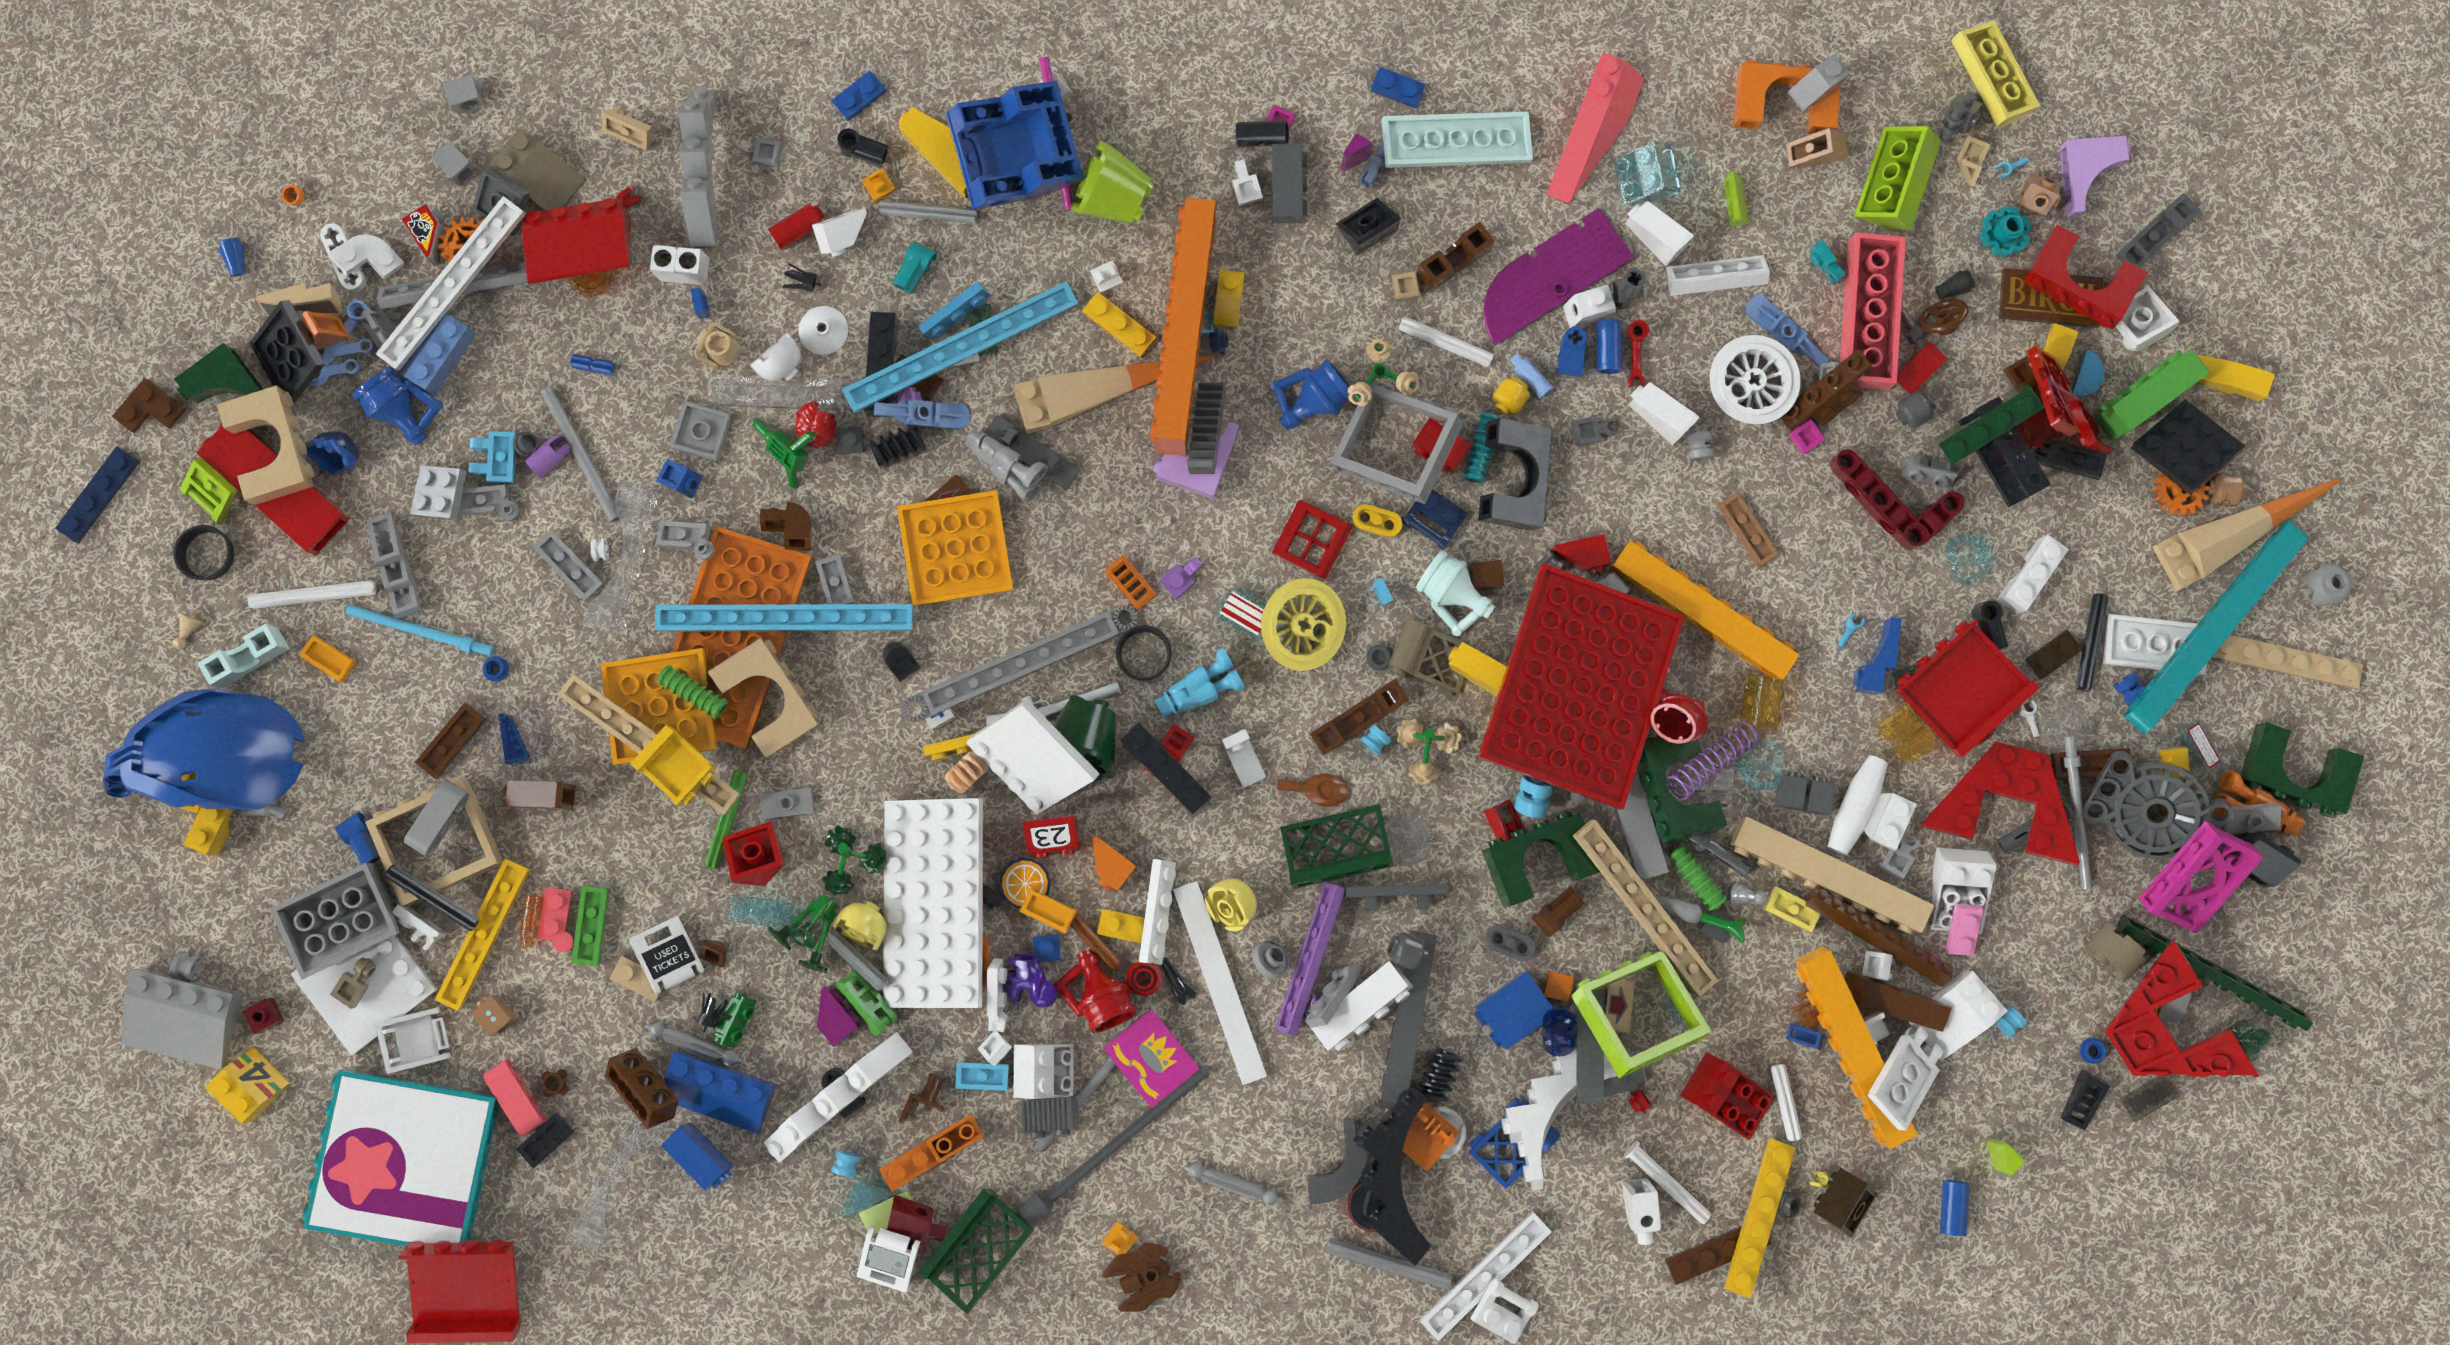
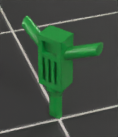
M755 418L752 426L764 437L767 443L765 449L785 467L789 486L795 489L799 488L796 472L803 471L808 454L802 448L816 434L812 431H807L794 442L784 431H772L761 420Z

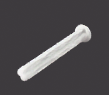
M1638 1141L1634 1142L1624 1153V1157H1630L1695 1219L1705 1224L1710 1219L1711 1213L1639 1147L1640 1143Z

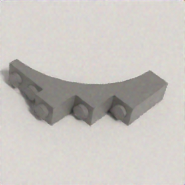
M705 87L691 90L688 100L681 102L678 111L683 139L679 155L684 177L680 193L690 247L716 246L719 236L712 175V130L717 95L716 89L708 90Z

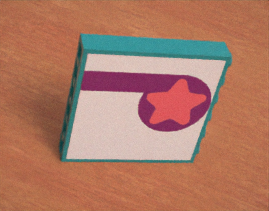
M352 1069L338 1070V1074L334 1075L331 1088L334 1090L332 1100H329L326 1107L327 1124L320 1133L321 1151L317 1153L314 1160V1168H317L315 1178L310 1181L308 1187V1194L311 1195L309 1205L305 1206L302 1214V1220L305 1221L303 1229L406 1246L407 1243L414 1241L436 1243L446 1240L451 1243H462L471 1240L499 1109V1103L493 1094Z

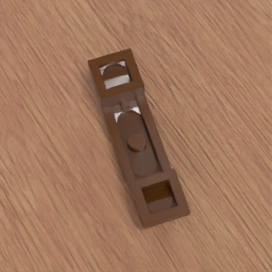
M1395 678L1361 702L1310 733L1322 754L1325 755L1409 701V698Z

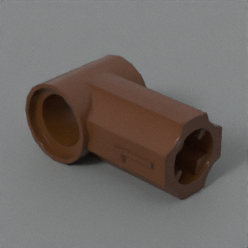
M1568 887L1550 904H1545L1542 910L1534 914L1531 919L1547 937H1550L1565 924L1564 921L1574 914L1584 902L1576 891Z

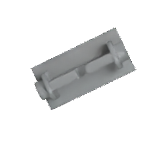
M368 308L362 312L363 321L361 323L378 349H380L396 328L383 309L378 308L376 311H372Z
M1910 455V457L1905 456L1903 460V466L1906 467L1901 473L1900 478L1909 479L1911 482L1932 484L1938 488H1950L1958 473L1955 472L1956 468L1951 463L1932 460L1931 467L1927 466L1928 459Z

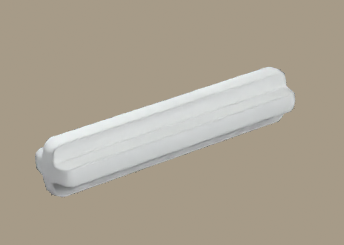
M1785 1064L1771 1066V1072L1787 1139L1789 1141L1802 1139V1133Z

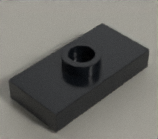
M555 1113L516 1150L534 1169L575 1131L559 1113Z

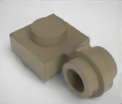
M360 958L353 967L355 974L344 972L330 993L331 996L350 1009L356 1008L369 987L361 979L363 977L368 979L376 970L374 961L370 958Z

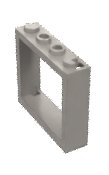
M1371 383V400L1365 406H1357L1330 463L1340 473L1426 504L1464 423L1459 417L1458 412L1450 407L1442 409L1436 407V404L1430 400L1422 399V401L1414 399L1412 395L1405 396L1403 392H1394L1385 384L1378 383V385H1374ZM1377 398L1446 422L1417 484L1348 459Z

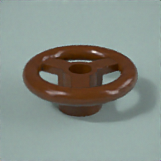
M1957 299L1935 303L1920 315L1918 320L1919 327L1927 333L1949 335L1958 329V325L1966 319L1969 313L1968 305ZM1946 307H1957L1951 310H1940ZM1930 315L1936 318L1933 326L1926 323Z

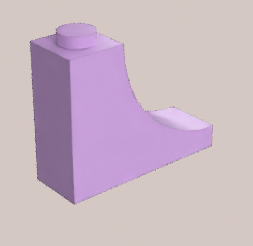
M2127 136L2069 139L2059 147L2067 219L2078 218L2086 211V195L2089 186L2098 174L2112 168L2121 167L2129 160L2131 148L2127 144Z
M1229 422L1225 432L1220 437L1215 474H1190L1187 464L1189 455L1164 454L1163 459H1157L1154 472L1157 473V480L1214 500L1235 442L1239 425Z

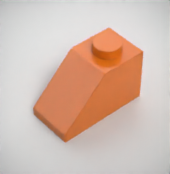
M1095 835L1092 841L1097 876L1101 878L1099 884L1110 892L1113 889L1119 891L1137 866Z

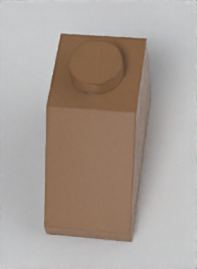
M1832 128L1786 143L1790 168L1828 164L1848 157L1845 133Z

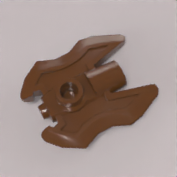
M1143 1243L1137 1251L1131 1254L1117 1255L1102 1271L1103 1278L1125 1275L1119 1279L1123 1292L1125 1294L1134 1292L1119 1305V1311L1139 1312L1146 1310L1152 1302L1160 1298H1172L1179 1287L1181 1274L1176 1272L1173 1273V1276L1168 1275L1171 1266L1168 1261L1164 1262L1160 1258L1168 1254L1169 1250L1166 1247L1154 1243Z

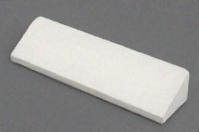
M1764 255L1666 267L1670 296L1768 284L1770 270Z

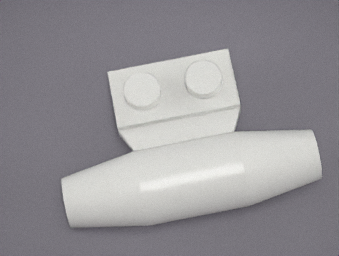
M1869 755L1852 779L1834 819L1827 847L1829 850L1847 856L1863 831L1871 841L1893 851L1897 850L1917 804L1894 793L1881 794L1888 763L1883 759Z

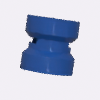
M2135 672L2123 677V682H2117L2113 685L2117 693H2122L2124 702L2128 707L2146 687L2140 684L2139 677Z

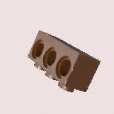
M637 1048L609 1058L605 1077L646 1129L675 1117L679 1102L677 1095L668 1088L662 1076L655 1072L648 1059L642 1056Z

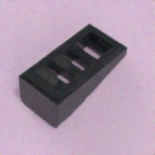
M2081 1070L2060 1118L2086 1130L2110 1085L2106 1081ZM2091 1083L2097 1087L2093 1090L2087 1086ZM2085 1092L2092 1095L2091 1100L2083 1097L2082 1094ZM2078 1101L2088 1105L2087 1110L2077 1106ZM2073 1110L2083 1114V1119L2071 1115Z

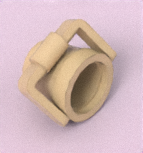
M716 322L710 323L706 330L701 332L696 342L695 358L717 370L720 366L733 364L740 354V347L735 339L737 334ZM714 327L720 330L712 332ZM703 348H706L710 360L700 355Z

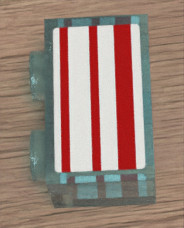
M1230 588L1215 613V617L1259 642L1262 638L1261 618L1266 603L1260 600L1256 603L1249 598L1251 595L1241 588H1237V590Z

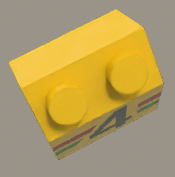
M253 1047L224 1067L204 1088L241 1124L253 1122L284 1091L290 1082Z

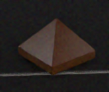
M704 940L702 942L700 958L719 967H724L728 950L721 941Z

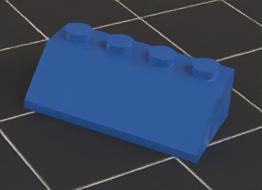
M681 1050L673 1052L664 1076V1083L678 1097V1106L756 1134H760L777 1087L775 1083L729 1067L726 1068L721 1064Z

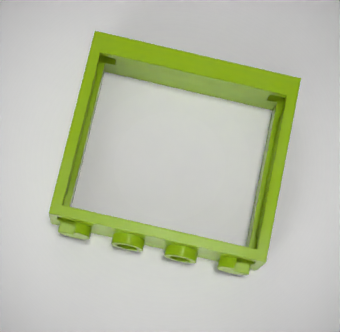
M1663 950L1655 954L1652 951L1647 952L1639 957V961L1635 963L1629 960L1618 967L1619 970L1614 972L1608 969L1599 974L1596 980L1592 981L1591 978L1585 979L1578 984L1579 988L1571 996L1619 1079L1702 1041L1712 1032ZM1652 967L1689 1031L1630 1057L1592 992Z

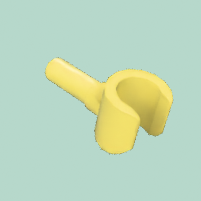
M1811 1172L1817 1174L1819 1180L1818 1182H1809L1810 1185L1823 1188L1829 1186L1827 1182L1830 1176L1827 1172Z

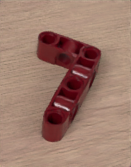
M1842 450L1831 459L1830 467L1833 473L1843 482L1846 489L1880 526L1904 549L1914 550L1925 544L1964 508L1965 501L1963 496L1958 492L1951 491L1939 497L1935 502L1927 506L1923 513L1916 517L1853 450ZM1840 458H1845L1848 461V468L1841 466ZM1874 495H1879L1882 498V506L1876 504ZM1946 499L1953 503V510L1946 507ZM1909 532H1913L1917 536L1916 543L1910 541Z

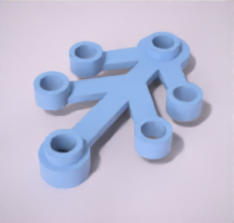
M354 300L347 306L346 312L349 318L344 323V326L349 335H351L358 323L363 321V315L359 317L356 315L357 310L369 308L362 301ZM363 338L356 343L344 345L347 341L345 340L325 347V352L322 355L325 365L320 370V376L314 378L309 385L314 387L322 386L330 376L345 373L356 375L361 367L354 359H347L343 364L329 365L337 357L361 352L363 354H371L375 349L374 343L368 338ZM369 342V349L363 350V344ZM355 363V369L349 371V364Z

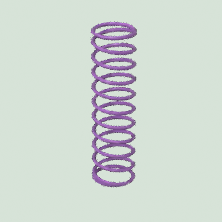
M1738 722L1737 726H1733V732H1726V738L1719 737V743L1713 742L1712 749L1705 748V754L1699 753L1698 760L1693 758L1691 759V765L1685 764L1684 771L1677 770V776L1671 775L1668 777L1670 790L1678 798L1688 799V796L1693 795L1694 790H1699L1701 785L1708 783V780L1713 779L1715 774H1719L1723 768L1729 766V763H1733L1736 757L1742 756L1743 752H1747L1750 749V746L1758 743L1759 739L1756 730L1747 722ZM1741 723L1748 725L1755 735V742H1750L1746 732L1739 727ZM1735 728H1738L1739 734L1746 742H1748V744L1743 742L1737 736V734L1735 733ZM1729 733L1735 736L1740 743L1741 749L1737 748L1729 740ZM1721 739L1726 740L1731 745L1734 754H1731L1724 748ZM1742 743L1748 746L1745 750H1743ZM1715 744H1717L1723 749V751L1726 754L1727 760L1722 758L1716 752L1714 748ZM1735 749L1741 751V753L1739 755H1736ZM1707 750H1711L1717 756L1720 765L1713 762L1708 756ZM1728 754L1733 756L1734 759L1729 761ZM1701 755L1708 759L1713 771L1703 764L1700 759ZM1721 760L1727 762V764L1725 766H1722ZM1693 761L1698 762L1702 766L1706 776L1702 775L1695 768ZM1714 765L1720 767V770L1715 772ZM1687 766L1696 773L1699 782L1689 775L1686 770ZM1707 770L1713 773L1711 777H1708ZM1679 772L1684 773L1688 777L1692 787L1688 786L1681 779ZM1700 776L1706 778V781L1701 783ZM1672 778L1682 784L1686 793H1683L1675 786ZM1693 781L1699 784V787L1694 788ZM1670 782H1671L1672 786H1673L1679 793H1681V794H1683V795H1686V797H1681V796H1679V795L1672 789V787H1671V785H1670ZM1687 788L1692 789V792L1690 794L1688 793Z

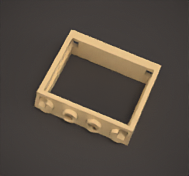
M459 777L448 780L470 794L464 807L486 857L426 884L438 893L503 863V859L469 780L459 779ZM434 787L420 793L421 797L412 800L409 798L398 802L395 809L390 811L384 809L372 815L373 819L365 822L386 871L391 865L397 866V863L381 826L425 806L436 790ZM391 882L401 907H410L421 902L420 899Z

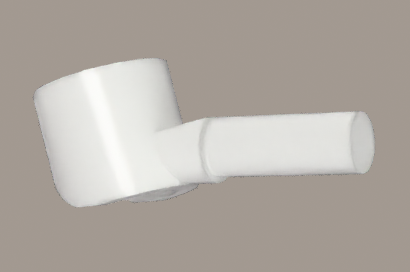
M2029 701L2028 705L2031 708V712H2027L2023 704L2019 706L2018 710L2021 716L2026 717L2033 737H2037L2040 734L2033 715L2037 710V705L2034 701Z

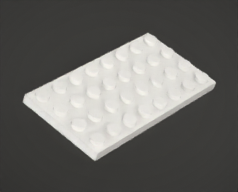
M983 799L885 801L884 850L887 851V862L884 865V919L886 922V934L884 936L883 975L888 979V983L883 988V999L890 1008H982Z

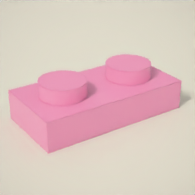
M1954 905L1946 943L1948 954L1974 956L1983 909L1980 905Z

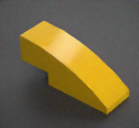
M2197 355L2210 372L2198 383L2230 395L2236 393L2257 402L2268 397L2275 374L2233 361Z

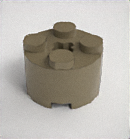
M2105 922L2082 951L2093 961L2098 960L2102 963L2101 969L2112 978L2117 977L2122 982L2129 980L2149 956L2145 954L2146 951L2130 936L2115 933L2114 931L2117 927Z

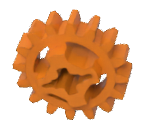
M461 217L460 223L457 224L452 220L451 228L443 227L446 234L439 235L438 238L443 243L439 244L438 248L442 252L440 254L441 257L448 264L465 244L463 239L465 238L467 241L482 221L477 223L471 217L469 222H467L464 217Z
M2158 471L2160 476L2153 478V482L2158 484L2151 489L2152 492H2157L2158 494L2153 500H2160L2162 502L2159 509L2169 508L2168 515H2172L2176 511L2178 517L2184 516L2186 513L2191 515L2196 510L2203 508L2202 502L2209 499L2204 494V492L2210 490L2209 486L2203 485L2190 496L2160 471ZM2186 500H2192L2189 504L2182 505Z

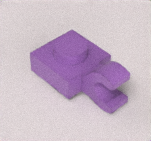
M1195 557L1183 569L1179 564L1175 565L1159 581L1175 599H1178L1195 584L1190 577L1203 567V564Z

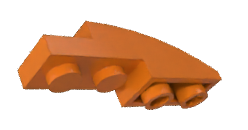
M970 1114L879 1168V1171L891 1192L983 1138L984 1135L974 1117Z

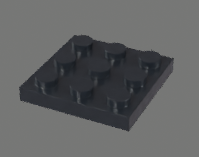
M290 300L278 303L250 341V345L272 385L288 392L293 400V404L325 365L321 354L316 349L310 334L306 331Z
M2185 399L2136 440L2131 449L2191 496L2244 450L2245 445Z

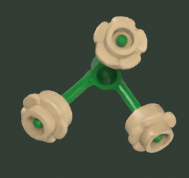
M1374 339L1366 348L1369 358L1375 362L1371 366V374L1365 383L1357 382L1348 388V398L1353 404L1358 406L1367 405L1372 397L1370 384L1374 379H1382L1385 376L1396 380L1397 389L1403 392V395L1409 396L1419 387L1418 374L1414 371L1411 373L1404 371L1398 376L1388 371L1383 362L1391 355V345L1382 339Z

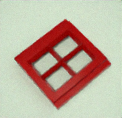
M1298 500L1272 554L1326 580L1353 526L1304 501ZM1307 514L1319 519L1312 536L1299 531ZM1324 522L1336 528L1328 545L1316 539ZM1296 535L1308 540L1301 557L1288 552ZM1313 543L1326 549L1317 566L1305 560Z

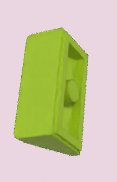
M1729 172L1724 179L1730 225L1732 227L1748 225L1742 178L1735 172Z
M1988 1138L1986 1141L1995 1171L2013 1175L2025 1163L2024 1159L2007 1142Z

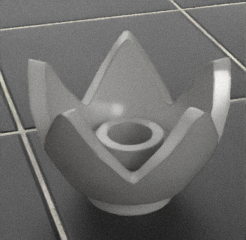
M2321 563L2319 569L2310 572L2303 578V583L2314 590L2312 604L2316 606L2332 603L2336 605L2341 604L2348 597L2352 587L2348 572L2336 564ZM2332 579L2337 582L2336 587L2332 585Z

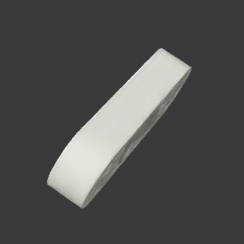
M333 223L325 225L320 233L328 256L330 252L339 247L330 239L332 231L339 233L336 235V239L340 245L349 240L346 232L339 225ZM331 260L340 283L344 288L351 292H359L365 287L366 277L361 266L352 272L354 276L359 277L355 280L356 284L352 285L349 282L351 280L350 275L346 276Z

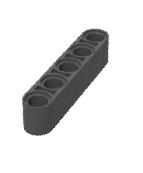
M1603 988L1592 993L1603 1010ZM1576 1005L1577 1103L1604 1104V1052Z

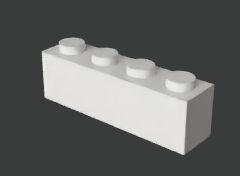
M1389 961L1345 997L1327 1025L1311 1029L1327 1051L1337 1050L1339 1052L1350 1044L1348 1039L1354 1034L1359 1036L1370 1028L1368 1023L1374 1018L1379 1020L1390 1011L1388 1007L1395 1001L1397 1003L1404 1001L1410 995L1408 991L1413 988V985L1400 968Z

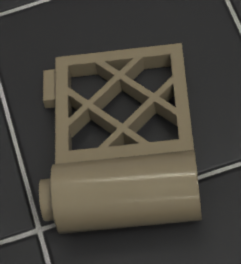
M1406 619L1388 667L1392 668L1391 673L1396 676L1405 678L1406 674L1437 686L1436 692L1452 697L1453 693H1459L1465 677L1456 672L1458 679L1455 687L1446 684L1442 673L1451 670V668L1448 667L1440 671L1435 657L1447 652L1449 657L1451 650L1455 646L1459 647L1462 641L1431 629L1421 622ZM1432 636L1442 640L1445 650L1433 654L1429 645ZM1447 642L1453 644L1454 646H1452V647L1449 648V645H1448ZM1426 652H1428L1429 656L1424 658ZM1431 659L1436 673L1429 676L1419 673L1422 662ZM1438 676V678H1439L1440 681H1438V680H1436V679H1434V678H1432V677Z

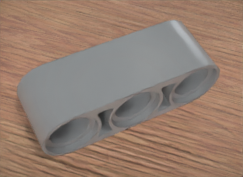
M444 780L435 790L406 834L404 843L422 855L430 856L467 803L470 794L451 781Z

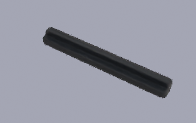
M2096 593L2092 597L2076 681V689L2087 692L2092 688L2109 598L2108 595Z
M391 865L385 872V878L468 931H473L478 925L479 918L396 865Z

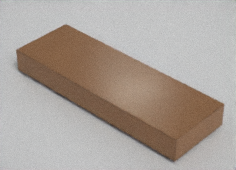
M1739 491L1716 505L1757 568L1780 555Z

